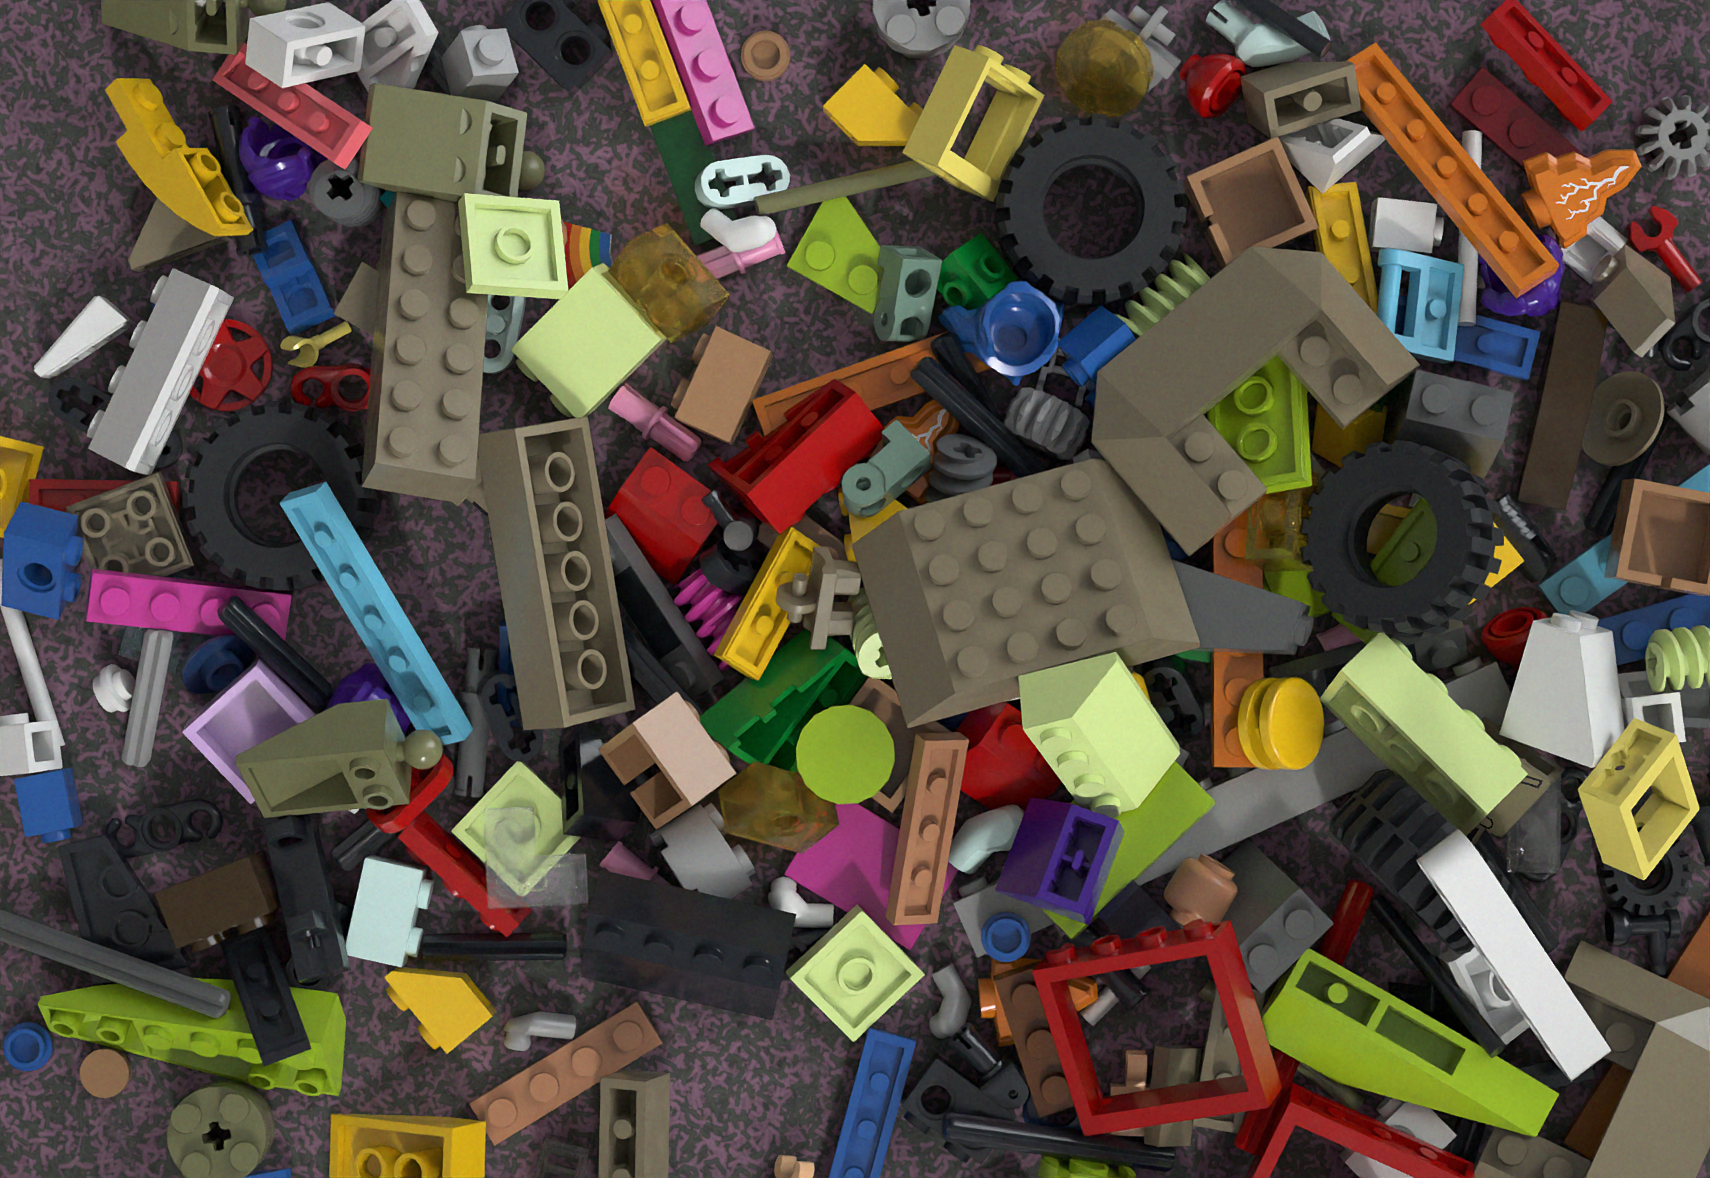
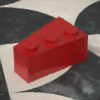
M835 378L783 413L787 419L785 423L764 437L757 430L745 438L749 446L725 463L720 457H717L707 464L742 507L750 511L778 534H781L788 527L797 524L803 518L805 511L823 494L833 490L847 470L859 460L868 457L882 439V431L885 429L854 390Z

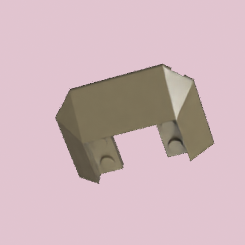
M1250 246L1097 372L1091 443L1188 556H1191L1266 494L1268 490L1204 416L1205 413L1262 366L1278 355L1342 430L1420 366L1321 252Z
M1580 940L1563 979L1611 1049V1052L1602 1059L1631 1072L1591 1161L1538 1135L1535 1138L1494 1127L1474 1170L1475 1178H1696L1710 1148V999Z

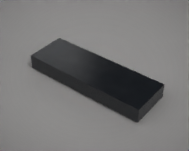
M267 925L220 942L263 1066L312 1049Z

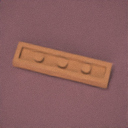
M960 732L916 733L885 918L894 926L938 923L969 739Z
M637 1000L471 1101L469 1105L479 1121H486V1133L495 1146L601 1081V1077L617 1072L663 1043V1040Z

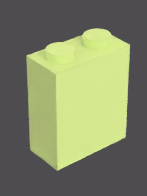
M602 263L592 267L566 293L563 299H560L511 348V351L518 357L516 363L520 370L531 380L536 382L540 380L552 393L550 399L561 413L567 417L574 416L575 418L590 415L671 333L621 280Z

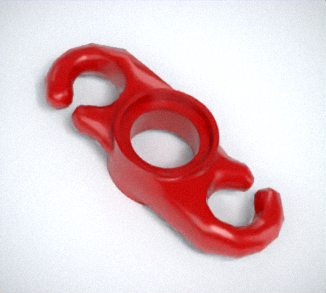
M357 363L309 366L294 375L290 384V394L295 403L310 406L312 401L304 394L303 385L307 380L315 379L319 380L323 386L322 394L315 400L317 407L325 408L333 405L351 412L368 410L371 369ZM347 375H358L366 381L367 390L361 398L349 400L340 394L338 390L339 382Z

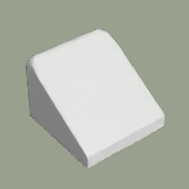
M1599 216L1587 225V235L1566 249H1563L1561 245L1559 247L1563 251V262L1591 284L1592 274L1598 263L1607 255L1614 256L1626 244L1627 239Z

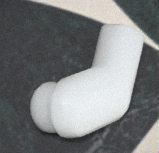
M779 877L771 883V892L768 894L770 906L772 909L796 914L794 927H833L834 904L806 903L796 893V882L789 877Z

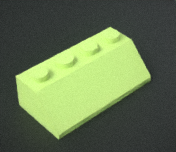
M1379 633L1339 671L1320 697V701L1390 770L1415 789L1465 836L1528 775L1521 767L1520 759L1511 749L1504 745H1498L1485 732L1482 721L1473 712L1467 709L1462 710L1448 696V690L1440 679L1432 674H1426L1412 661V655L1408 648L1399 640L1389 638L1385 633Z
M1117 652L1018 676L1023 730L1082 808L1110 818L1117 817L1121 812L1137 809L1180 755L1179 744Z

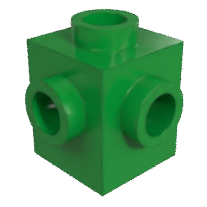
M980 233L950 253L942 261L937 290L951 307L958 305L966 310L977 309L990 297L1004 290L1007 284L1015 282L1018 278L983 234Z

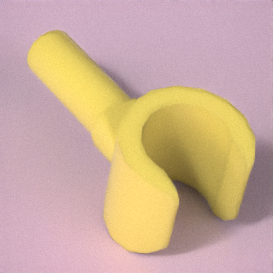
M344 321L310 339L292 335L288 336L282 341L280 347L287 351L300 348L299 355L295 359L290 360L288 364L306 368L316 363L319 350L352 332L348 322Z

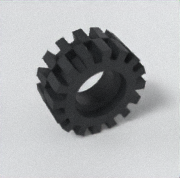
M1638 827V828H1637L1638 832H1640V830H1641L1643 827ZM1676 839L1660 860L1662 864L1660 879L1649 888L1641 889L1633 886L1628 880L1626 872L1603 863L1600 853L1598 859L1601 862L1600 867H1597V876L1601 878L1602 884L1600 886L1603 892L1608 894L1609 899L1615 905L1639 915H1647V913L1657 915L1664 913L1663 909L1667 907L1674 908L1679 904L1676 899L1680 895L1685 896L1689 889L1685 885L1687 880L1692 881L1693 872L1688 871V864H1691L1692 861L1690 855L1685 854L1683 850L1685 848L1681 840Z

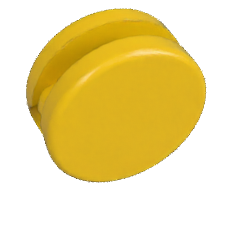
M1299 677L1261 678L1247 688L1241 699L1238 711V735L1242 749L1250 762L1256 767L1265 770H1298L1305 768L1315 759L1320 750L1324 735V713L1317 692L1306 680Z

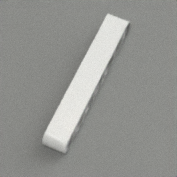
M1456 829L1416 860L1547 1053L1570 1081L1611 1052L1610 1047L1484 859L1459 829Z

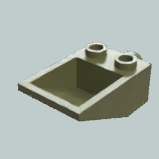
M101 0L102 24L187 51L237 55L248 36L249 9L257 17L283 12L287 0ZM222 2L226 3V13L219 9Z
M378 83L369 85L365 123L373 129L362 144L357 182L393 192H403L458 203L464 193L517 197L518 189L531 190L541 184L545 177V165L536 153L523 151L527 121L526 112L486 100Z
M388 699L341 703L236 755V766L264 818L363 808L386 809L394 805L409 804L412 767L428 769L436 765L441 759L443 745L440 738L434 732L426 729L416 730L405 738Z

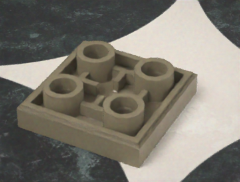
M161 472L66 507L68 513L79 516L77 536L84 538L83 552L90 570L99 569L164 577L197 564Z

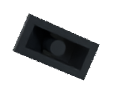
M578 725L559 744L563 835L617 842L638 823L641 815V808L630 794L636 789L635 778L623 785L598 750L604 743L588 726Z
M1134 880L1098 914L1122 940L1134 938L1138 933L1152 927L1163 926L1166 928V932L1182 929ZM1182 959L1148 966L1159 973L1164 967L1167 970L1173 968Z

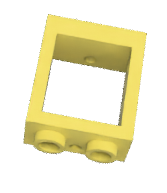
M954 45L902 153L954 187L993 202L998 193L1004 171L1016 150L1020 147L1045 95L1028 84L1031 78L1030 75L1011 65L1004 64L1002 66L1001 63L1004 57L997 52L981 45H977L974 51ZM986 81L996 88L997 91L963 159L950 150L983 82Z
M1636 718L1631 721L1577 789L1603 863L1642 880L1648 877L1700 809L1677 735ZM1617 766H1625L1622 770H1615ZM1651 786L1653 793L1633 817L1632 808ZM1638 827H1643V828L1640 830V832H1638L1637 828H1638Z

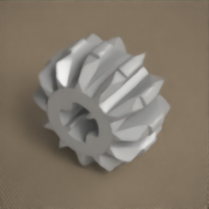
M1683 95L1679 98L1676 105L1667 96L1659 100V111L1649 107L1643 112L1644 119L1649 125L1636 127L1635 135L1640 138L1649 139V142L1636 148V153L1639 156L1649 152L1653 153L1655 157L1647 165V169L1650 172L1657 170L1665 163V179H1674L1679 169L1685 178L1688 179L1696 175V164L1704 168L1710 166V154L1706 151L1710 150V136H1708L1710 121L1705 123L1702 119L1709 109L1708 105L1702 103L1691 111L1692 102L1690 96ZM1675 126H1677L1676 132L1684 130L1687 134L1688 140L1681 143V149H1679V142L1672 145L1669 140V135L1675 131Z
M1031 387L1022 388L1017 396L1011 400L1003 422L1026 446H1030L1038 452L1060 460H1070L1073 458L1076 451L1081 448L1090 424L1087 416L1081 413L1079 409L1069 405L1068 402L1062 401L1040 389L1035 390Z

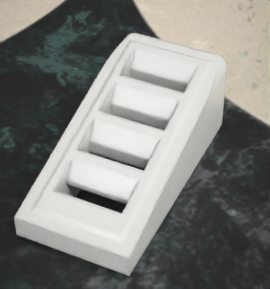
M94 296L37 362L33 371L43 378L51 379L57 377L128 330L134 322L108 299Z

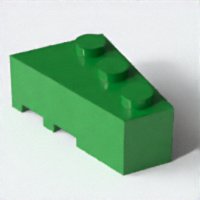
M806 628L771 657L759 681L748 677L745 678L700 716V724L710 736L727 750L783 787L788 784L798 770L796 746L804 726L815 714L831 706L847 705L868 677L862 674L856 655L831 636H827L825 649H810L811 632Z

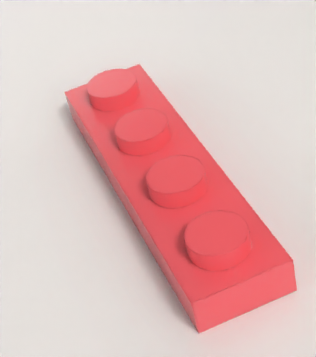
M243 43L237 55L229 54L212 79L215 83L346 170L373 129L371 126L306 83L281 88L245 64L246 43Z

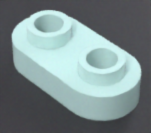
M488 294L485 343L489 340H496L501 346V351L497 357L492 359L484 355V373H500L513 363L516 355L511 351V348L519 341L526 305L525 297L509 296V306L504 310H497L492 304L494 295Z

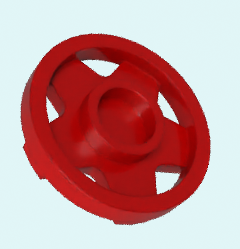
M224 319L198 374L204 381L202 393L193 385L189 394L200 404L218 411H235L258 400L267 389L273 371L271 351L263 336L248 324ZM229 327L242 330L251 337L236 341ZM263 357L264 371L260 381L253 371V365ZM231 391L246 397L238 402L222 403Z

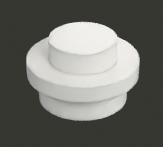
M110 664L102 668L100 675L94 678L93 690L98 702L106 711L111 713L117 710L126 712L131 709L136 681L129 671Z

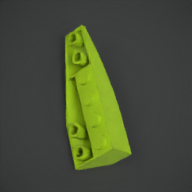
M1310 948L1281 975L1260 1014L1269 1045L1336 1083L1531 1137H1537L1559 1096V1093L1498 1056L1490 1058L1485 1050L1473 1041Z
M194 978L225 989L231 994L229 1008L226 1014L221 1015L219 1018L211 1017L119 983L41 996L38 1002L39 1009L49 1031L63 1037H73L243 1083H249L256 1088L270 1090L274 1087L297 1090L308 1096H319L321 1094L339 1096L341 1090L346 1017L338 993L289 987L312 1049L267 1066H263L233 980Z

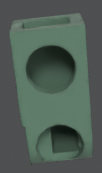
M881 245L878 265L882 266L884 270L879 294L881 298L874 313V326L877 336L882 341L919 342L927 335L942 260L920 246Z
M897 419L882 431L883 448L867 463L852 466L843 476L842 492L844 505L855 516L866 518L878 514L931 469L930 453Z

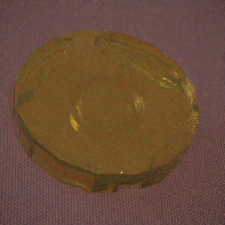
M1109 20L1087 21L1073 29L1058 49L1055 70L1060 87L1072 103L1090 114H1107L1106 117L1122 116L1135 109L1142 101L1152 82L1154 68L1150 52L1141 38L1130 29L1125 31L1115 26L1116 22Z

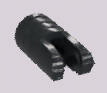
M1506 492L1495 500L1501 516L1499 519L1493 520V522L1499 529L1504 530V536L1523 558L1524 562L1516 567L1518 572H1521L1522 576L1531 583L1541 582L1548 570L1550 571L1553 568V564L1557 560L1556 554L1539 532L1540 529L1536 524H1533L1528 514H1525L1510 492Z

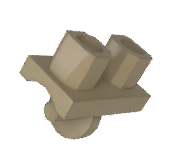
M813 547L809 578L803 573H796L793 576V582L784 583L777 588L776 603L780 608L788 611L787 619L794 623L802 620L803 627L811 632L810 649H825L827 636L852 635L854 611L851 603L833 602L834 595H857L859 593L861 573L856 562L833 560L828 547Z

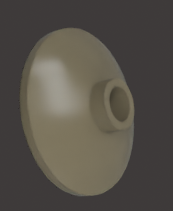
M1625 371L1607 378L1596 387L1582 443L1584 452L1591 459L1603 465L1618 466L1634 460L1651 445L1660 430L1664 417V398L1658 384L1643 373Z

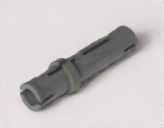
M480 647L466 648L464 690H459L458 701L463 702L462 710L473 727V731L465 740L459 741L455 786L453 788V794L466 796L468 776H472L471 797L485 796V768L490 727L478 701L477 687L484 675L496 669V659L499 651L497 649L485 648L483 667L479 668ZM494 693L490 696L489 701L493 699L497 701V694Z

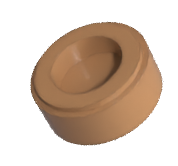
M759 31L752 34L744 42L741 50V60L745 71L752 78L764 82L773 81L786 72L790 63V50L784 38L772 31Z
M103 1047L93 1051L83 1060L80 1067V1080L83 1087L90 1094L99 1098H109L117 1095L127 1087L132 1076V1067L128 1057L122 1051L111 1047Z

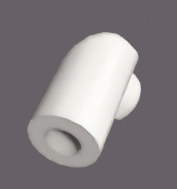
M712 208L706 212L700 223L701 228L730 251L736 253L762 247L767 242L773 240L776 235L775 223L767 216L753 215L732 221L717 208Z

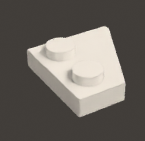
M392 0L362 22V24L366 25L361 69L357 71V74L368 93L369 85L373 83L414 89L438 35L437 29L420 0Z

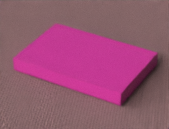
M827 801L784 875L847 913L858 904L892 940L909 950L912 949L926 925L894 926L885 918L900 828L858 803L836 804ZM949 861L942 897L959 871Z

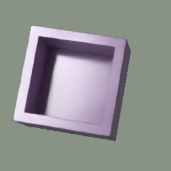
M259 657L189 719L182 733L237 791L252 804L255 800L236 766V755L316 714Z

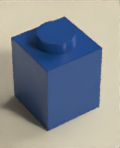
M72 767L14 779L25 837L40 834L42 844L72 838L70 828L83 825Z

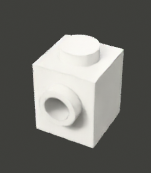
M1380 197L1375 199L1371 206L1368 233L1369 251L1379 252L1380 249L1391 248L1425 256L1430 255L1433 246H1440L1443 234L1444 221L1443 217H1436L1437 204Z
M28 713L0 716V776L63 768L57 719L29 722Z

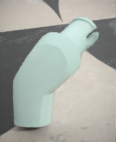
M1221 0L1213 7L1221 15L1216 16L1214 13L1209 12L1206 18V23L1210 27L1217 30L1235 46L1236 57L1251 67H1263L1294 61L1311 53L1268 23L1254 24L1236 9L1229 0ZM1312 11L1297 18L1330 40L1326 27L1316 12Z
M1010 804L966 820L951 842L948 861L958 870L974 874L993 852L1010 851L1025 811L1018 805Z

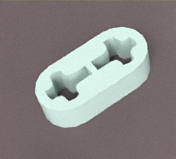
M773 155L722 160L709 164L698 174L695 180V193L698 200L710 209L717 208L722 210L754 205L753 198L756 196L786 190L790 182V174L783 161ZM762 168H764L766 175H774L776 182L769 186L768 191L764 183L749 184L748 179L758 175ZM716 174H718L720 182L736 181V186L727 189L722 193V197H720L718 189H710L708 185L715 178Z

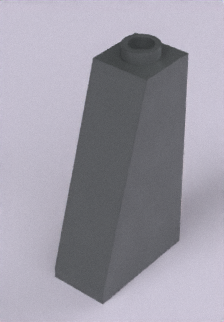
M1172 560L1200 641L1199 648L1188 651L1295 655L1298 645L1305 646L1314 622V618L1308 616L1311 609L1310 606Z

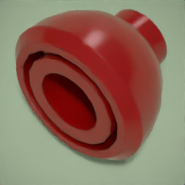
M1223 53L1210 54L1203 58L1198 54H1194L1187 59L1180 71V79L1186 82V95L1189 103L1203 119L1220 116L1234 103L1242 90L1240 77L1246 75V67L1243 60Z
M1519 607L1507 610L1495 616L1487 623L1481 633V640L1494 658L1505 664L1512 665L1514 671L1518 672L1533 620L1547 619V615L1542 610L1532 607Z

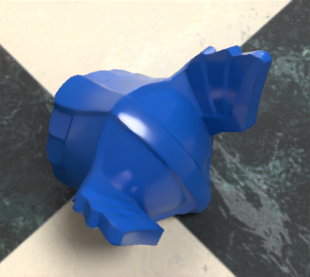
M1018 281L1007 284L1004 290L987 299L977 309L966 310L958 305L954 307L949 306L938 316V319L948 332L957 335L965 352H971L976 355L985 365L1010 379L1013 385H1019L1024 375L1038 370L1055 353L1059 342L1058 335L1065 305L1060 301L1053 302L1041 291L1031 287L1028 282Z

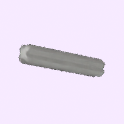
M148 628L144 633L121 757L122 761L127 765L145 767L151 759L174 636L171 630Z

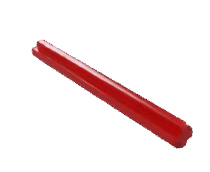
M1356 879L1348 881L1331 919L1334 924L1326 931L1317 953L1340 966L1343 965L1373 897L1374 888ZM1276 1048L1272 1056L1282 1089L1269 1108L1247 1111L1234 1140V1145L1237 1148L1252 1155L1260 1154L1279 1107L1300 1064L1299 1061Z

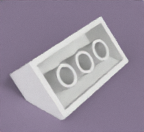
M174 268L169 277L164 275L160 277L151 295L150 302L156 305L148 322L141 320L131 337L129 347L133 348L134 352L126 367L120 365L117 368L109 384L108 392L113 393L111 401L105 412L99 410L89 426L87 437L92 438L88 449L133 472L149 476L152 474L234 297L211 284Z

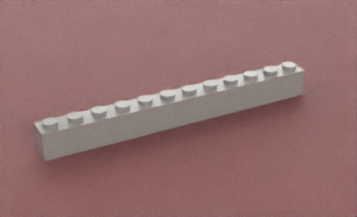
M1477 656L1454 666L1452 669L1455 676L1442 681L1448 690V696L1462 710L1467 709L1473 712L1480 720L1486 717L1498 726L1502 725L1511 693L1497 662L1487 661L1482 663L1480 656ZM1337 718L1324 724V735L1320 750L1315 759L1305 768L1298 770L1227 768L1231 776L1212 783L1209 776L1199 779L1196 782L1214 799L1216 806L1135 882L1140 886L1176 870L1187 857L1198 859L1201 853L1206 855L1212 854L1358 789L1376 771L1389 768ZM985 876L974 879L958 887L961 896L952 899L977 958L987 954L981 942V931L988 918L996 913L1013 912L1021 916L1028 924L1031 934L1054 924V922L1040 907L996 892L995 888L999 879L987 883Z

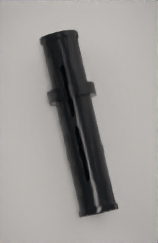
M226 105L210 110L208 116L211 120L221 173L233 194L242 203L244 213L254 229L248 235L234 236L237 247L236 252L239 256H245L247 254L246 250L249 249L250 256L263 253L269 248L265 239L259 210L263 207L262 196L256 193L254 185L249 181L248 173L240 160L239 139L243 132L239 106L231 105L230 112H228Z

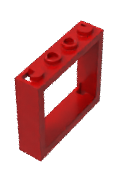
M1197 919L1184 925L1183 929L1167 932L1163 926L1152 927L1138 933L1134 938L1120 940L1119 935H1108L1096 939L1090 946L1075 948L1073 943H1064L1060 949L1046 951V956L1032 970L1084 1136L1269 1108L1282 1089L1231 920L1203 923L1202 919ZM1207 955L1243 1075L1103 1097L1066 980Z
M1291 1083L1261 1152L1255 1156L1245 1178L1270 1177L1295 1125L1414 1178H1475L1474 1163Z

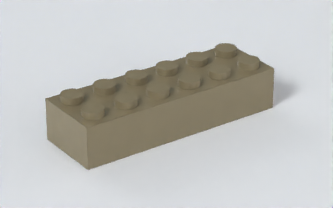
M396 192L383 218L361 487L461 503L476 480L488 294L466 293L458 203Z
M588 416L479 434L478 457L523 729L565 728L635 710Z

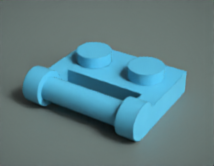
M1380 249L1377 265L1382 268L1377 316L1414 358L1442 364L1453 362L1464 264L1399 249ZM1404 270L1410 272L1404 331L1403 335L1394 333L1401 272Z

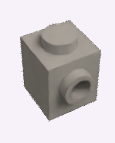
M483 25L467 27L459 32L458 36L441 57L451 95L479 100H496L519 73L506 28L487 29Z

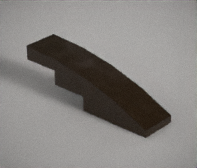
M1564 299L1559 301L1536 390L1537 401L1526 441L1527 452L1516 491L1517 501L1566 510L1590 413L1608 319L1598 306Z

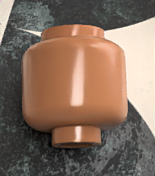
M1203 853L1200 854L1198 859L1194 857L1185 858L1180 863L1164 891L1165 900L1173 907L1169 916L1183 926L1197 919H1202L1203 923L1210 921L1212 923L1221 922L1238 892L1237 885L1232 880L1235 873L1219 861Z

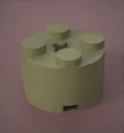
M221 1079L206 1083L184 1098L173 1110L167 1129V1144L170 1155L185 1178H244L263 1161L270 1150L275 1135L273 1112L267 1100L244 1083L231 1079ZM218 1122L221 1129H229L231 1135L224 1143L221 1136H214L212 1133V1129L218 1125Z

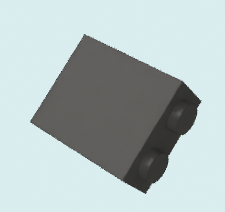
M1416 369L1397 385L1384 442L1392 445L1395 440L1411 441L1421 446L1425 445L1461 460L1471 467V474L1477 475L1484 480L1504 442L1515 392Z
M1245 838L1221 862L1235 873L1232 880L1238 889L1235 899L1221 922L1231 920L1249 981L1262 994L1334 923L1283 871L1248 838Z

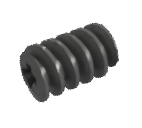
M328 159L319 164L310 179V198L315 207L337 224L347 227H365L375 221L382 212L384 205L379 199L384 194V189L357 182L360 165L357 160L352 159L346 170ZM349 185L353 195L346 201L344 199L345 195L341 190L344 186Z
M948 434L937 441V449L940 452H937L932 460L933 466L936 469L930 472L929 483L931 486L925 491V498L929 503L992 485V472L996 468L997 457L987 444L964 434Z

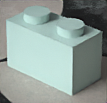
M369 855L365 858L345 945L348 956L397 967H403L408 961V956L417 957L423 929L415 927L419 908L428 909L434 885L433 880L426 879L428 867L376 855Z

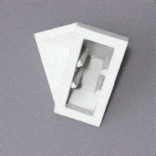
M1338 118L1279 136L1289 162L1322 194L1386 140L1381 133L1369 131L1367 126Z

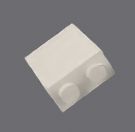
M1570 610L1569 615L1553 613L1552 618L1533 620L1499 735L1591 768L1596 767L1625 730L1613 631L1597 626L1599 621L1597 617Z

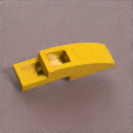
M116 78L105 89L127 129L116 143L143 183L175 214L196 228L213 236L248 235L254 229L244 213L243 205L230 189L221 173V167L217 159L210 153L208 148L188 147L184 133L175 124L163 103L161 92L153 85L151 79Z

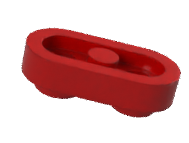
M442 753L439 762L431 768L417 769L412 767L409 804L394 805L386 809L366 808L367 818L384 833H396L406 828L449 784L453 775V763L450 758Z

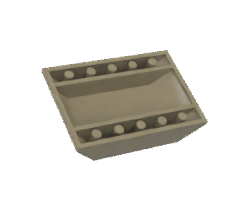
M1092 458L898 511L852 544L854 556L861 573V579L907 728L1019 698V675L1117 652L1125 666L1130 667L1200 647V641L1159 521L1106 460Z

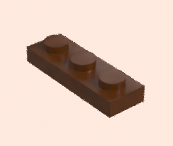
M1040 961L994 975L993 979L1037 1115L1041 1118L1074 1107V1103L1032 974V970L1040 963Z

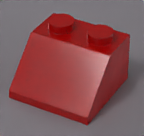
M652 447L648 449L621 486L604 514L605 520L617 514L652 569L673 585L677 584L719 526L710 508H706L701 501L711 490Z
M1006 701L970 711L956 731L969 739L961 790L990 810L1010 804L1018 805L1021 809L1026 810L1030 797L1045 799L1052 795L1062 782L1024 732L1021 711Z

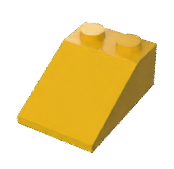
M331 1114L329 1178H485L486 1121L441 1116Z

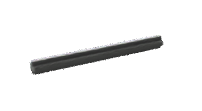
M0 910V941L214 1018L225 1015L229 1008L231 994L225 989Z

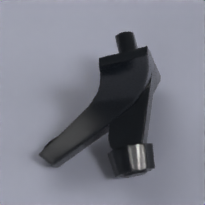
M1389 982L1388 993L1440 1022L1438 1015L1442 1016V1018L1455 1016L1441 996L1435 993V987Z

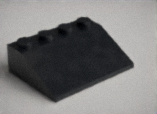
M600 870L586 924L581 977L773 1020L796 914Z

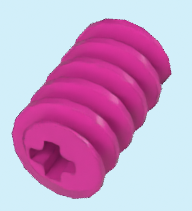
M700 568L672 588L681 589L673 602L677 607L687 604L692 605L685 616V620L688 623L699 620L703 621V624L696 632V636L698 639L711 636L715 638L707 649L709 655H714L737 612L736 607L743 596L734 593L726 595L724 590L715 587L708 581ZM721 661L718 668L722 672L730 669L731 666Z

